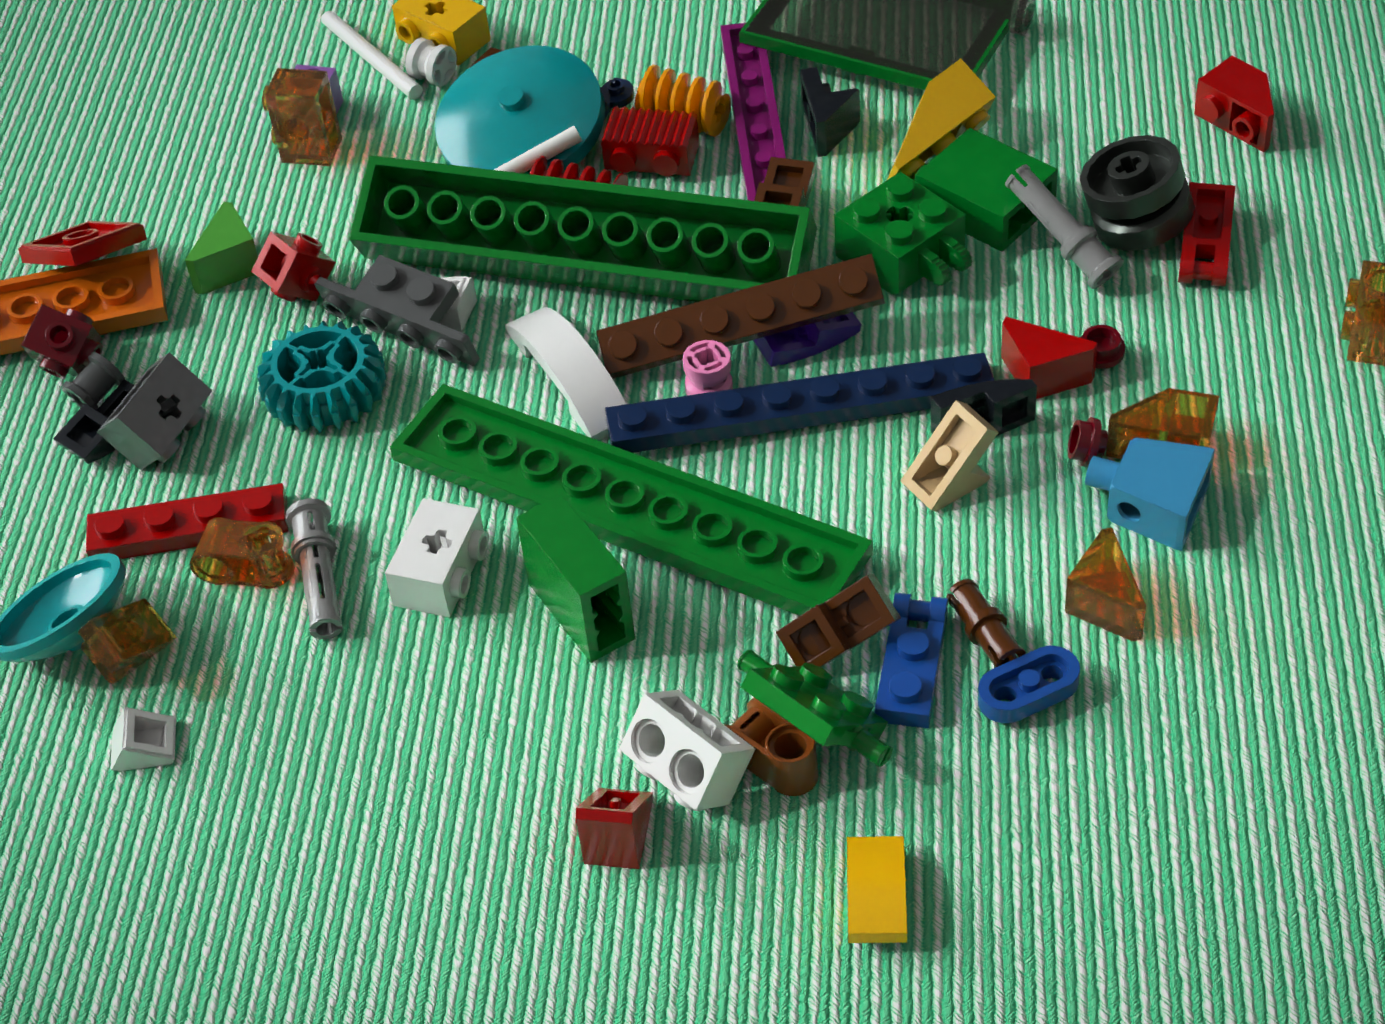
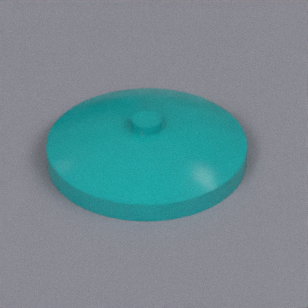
M538 45L507 49L488 56L471 66L447 90L441 100L435 119L437 144L448 165L494 170L564 130L575 126L582 141L547 160L548 168L554 159L562 160L565 172L571 162L578 164L595 145L605 119L604 97L593 71L583 60L572 53L559 48Z

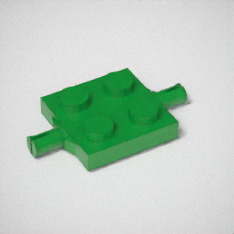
M753 650L745 651L739 658L737 667L747 674L740 688L822 746H846L851 751L856 750L875 763L877 767L885 765L891 757L893 748L879 740L888 721L872 711L874 706L865 697L855 692L843 691L832 684V676L826 670L811 663H803L802 666L792 667L781 664L771 665Z

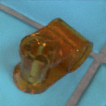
M222 517L209 520L189 562L192 572L207 583L215 585L258 586L265 589L276 588L289 581L294 574L295 566L291 556L283 550L285 538L281 527L276 523L268 521H236Z

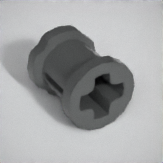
M92 352L88 357L90 363L72 382L65 381L61 389L80 408L87 404L97 410L99 401L114 385L119 386L125 380V377L109 360L96 352Z

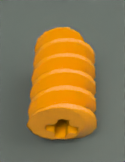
M652 64L648 67L639 84L635 97V109L639 110L642 107L645 111L651 108L654 112L660 109L662 112L669 110L671 113L676 110L679 113L685 111L688 114L693 111L697 114L699 133L704 131L707 135L716 137L721 133L728 121L731 111V99L727 93L722 95V86L719 81L713 80L707 87L706 79L698 76L691 84L690 74L682 72L676 79L675 70L667 68L661 75L660 66Z

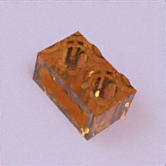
M1363 260L1360 279L1350 278L1345 307L1354 308V312L1345 310L1340 339L1349 340L1346 360L1385 366V263Z

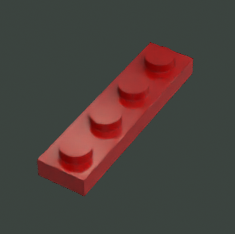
M279 483L87 514V555L89 557L96 554L111 553L117 555L119 559L289 532L285 516L287 511V495L284 485Z

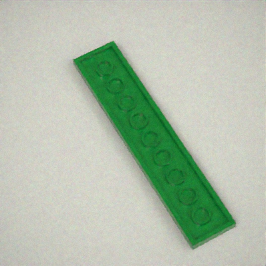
M445 384L441 385L390 446L394 461L525 511H529L532 507L562 494L598 539L799 616L854 584L873 555V540Z

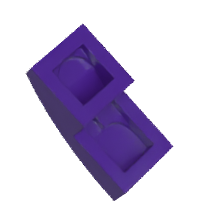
M852 312L753 341L770 367L799 361L833 348L859 333L862 324Z

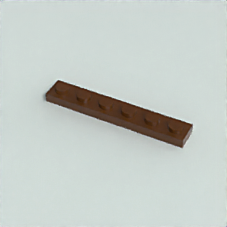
M868 254L597 330L605 368L612 379L682 360L683 353L687 347L698 341L714 340L729 347L885 304L873 256Z

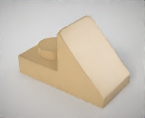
M955 400L900 481L930 510L937 512L982 486L990 479V476L977 463L999 432L967 403Z

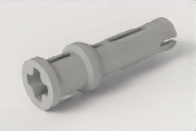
M1027 164L1016 169V172L1028 185L1024 187L1011 174L1006 180L1005 186L1027 206L1052 236L1061 244V256L1067 261L1072 260L1088 277L1087 284L1091 289L1098 288L1109 280L1120 269L1124 260L1119 255L1113 256L1096 238L1097 231L1092 226H1081L1074 216L1044 186Z
M302 499L293 503L287 509L285 515L287 525L293 530L294 535L290 549L293 559L301 565L310 621V634L314 638L326 640L338 636L343 630L331 564L337 549L335 539L328 530L331 512L329 505L322 500ZM308 513H312L313 522L309 523ZM318 583H320L322 598L320 597Z

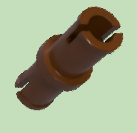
M961 580L949 589L953 594L947 593L946 598H948V603L965 623V634L974 645L982 647L993 663L994 668L1026 654V651L1017 643L1006 628L1007 618L999 608L991 607L974 580Z

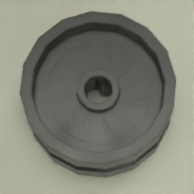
M1152 135L1128 137L1110 143L1099 150L1083 166L1079 178L1098 237L1110 248L1134 251L1146 250L1164 244L1180 234L1192 220L1195 205L1176 145L1166 138Z

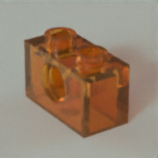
M277 68L270 84L266 85L263 90L262 102L264 110L269 111L272 123L271 138L273 144L278 146L281 162L331 166L342 141V135L327 71Z

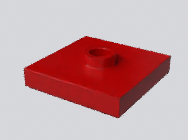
M87 221L23 244L18 249L22 263L78 266L147 240L144 226L140 223Z

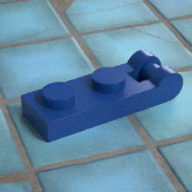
M896 592L893 605L901 619L890 625L875 713L888 721L887 724L929 729L947 622L948 598L932 596L931 602L912 600V594ZM910 620L928 622L927 629L908 626Z

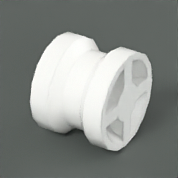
M422 37L418 38L411 44L405 60L406 72L412 78L418 80L426 78L430 84L442 87L451 80L457 61L456 52L450 46L443 44L435 46L432 40Z

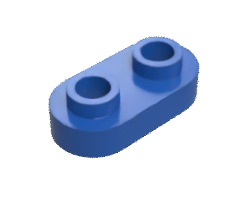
M1044 646L991 669L982 676L978 685V706L987 718L998 723H1014L1068 699L1076 692L1080 677L1079 661L1071 651L1059 646ZM1053 678L1057 681L1048 682L1045 679Z

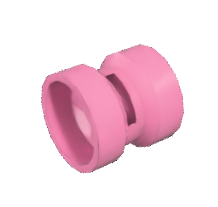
M702 340L687 347L682 359L683 370L686 375L685 391L687 396L733 389V381L730 374L731 354L724 344L714 340Z

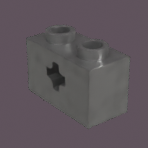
M169 352L146 370L97 433L140 470L155 460L163 464L181 445V442L176 437L184 428L186 431H189L206 413V409L201 405L212 390Z

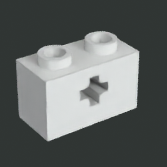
M422 499L385 571L393 606L450 618L458 600L464 599L468 593L471 573L477 560L482 561L488 550L489 535L483 529L479 509L431 499Z

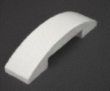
M543 307L504 324L506 332L525 357L533 356L568 400L570 415L586 436L596 440L609 436L605 407L626 405L627 403L603 363L572 324L558 312L548 307Z

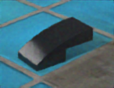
M1032 379L994 380L965 385L931 396V432L935 431L955 400L967 403L999 432L996 436L1035 420L1037 385Z
M124 380L97 410L84 404L53 438L55 442L88 464L115 451L116 448L100 436L97 431L134 385Z

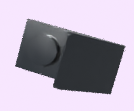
M817 67L800 69L801 104L817 156H827L859 124L860 91L854 88L831 92L829 83L822 84Z

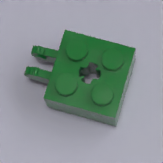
M901 171L834 214L836 256L842 261H847L872 254L881 288L891 295L900 293L922 277L930 282L933 281L938 286H943L951 280L952 275L949 267L963 272L972 266L971 263L973 262L970 252L965 248L966 214Z

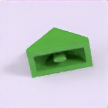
M223 202L185 259L194 291L197 294H206L255 275L251 272L258 258L254 240L231 202Z

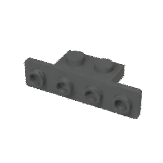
M379 255L355 290L323 277H319L314 284L323 299L322 305L324 308L338 318L345 319L346 316L360 321L366 328L375 333L386 331L396 335L410 347L419 348L423 346L431 349L450 363L455 364L461 361L475 366L480 359L468 335L439 324L459 295L455 284Z

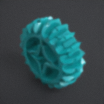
M324 320L318 327L309 328L304 324L303 330L297 333L287 330L286 340H273L272 350L262 353V364L257 366L260 397L265 402L272 418H279L285 427L295 424L301 433L310 426H314L321 433L325 426L334 425L340 430L341 422L346 420L357 423L359 412H372L373 402L382 399V388L386 386L383 354L372 340L371 334H363L358 326L347 329L342 321L333 327H329Z

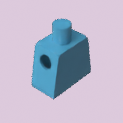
M1137 437L1130 440L1120 463L1093 456L1087 469L1085 485L1109 491L1107 517L1112 523L1182 551L1210 485L1215 449Z

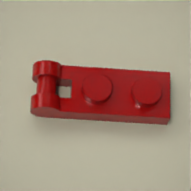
M1189 182L1195 209L1192 220L1184 228L1178 283L1192 284L1193 279L1211 281V286L1225 287L1229 262L1235 186ZM1195 258L1214 259V262L1195 261Z

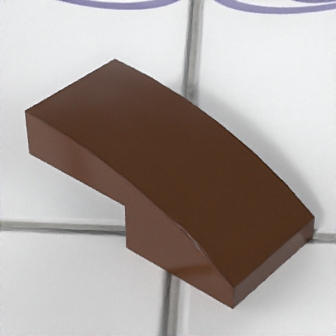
M771 157L764 183L759 182L754 201L806 207L816 174L815 162Z
M871 573L826 602L818 604L776 631V634L796 666H802L803 663H811L823 667L895 623L901 617L875 574Z

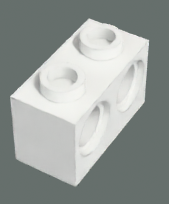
M670 690L644 693L619 750L636 763V769L641 774L658 780L672 791L674 799L680 805L690 810L702 811L704 809L730 805L755 748L682 692Z

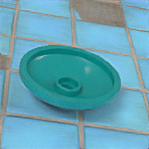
M102 553L83 558L54 572L21 595L0 616V660L17 663L47 659L68 650L77 651L91 642L95 637V631L110 615L124 586L126 568L119 557L111 553Z

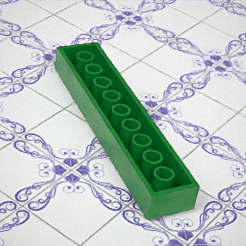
M369 155L349 240L365 259L376 260L379 255L403 264L700 302L809 271L817 226L809 207Z

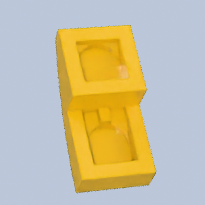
M904 836L847 837L848 943H907Z

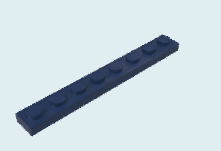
M984 352L605 407V414L611 445L634 453L931 409V396L965 385L994 381V377Z

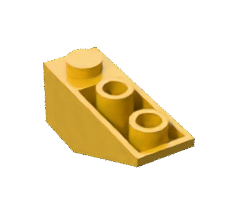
M961 58L928 82L887 180L900 171L914 179L919 168L925 164L924 162L932 156L940 154L967 129L972 128L978 131L990 119L991 116L988 114V111L996 96Z

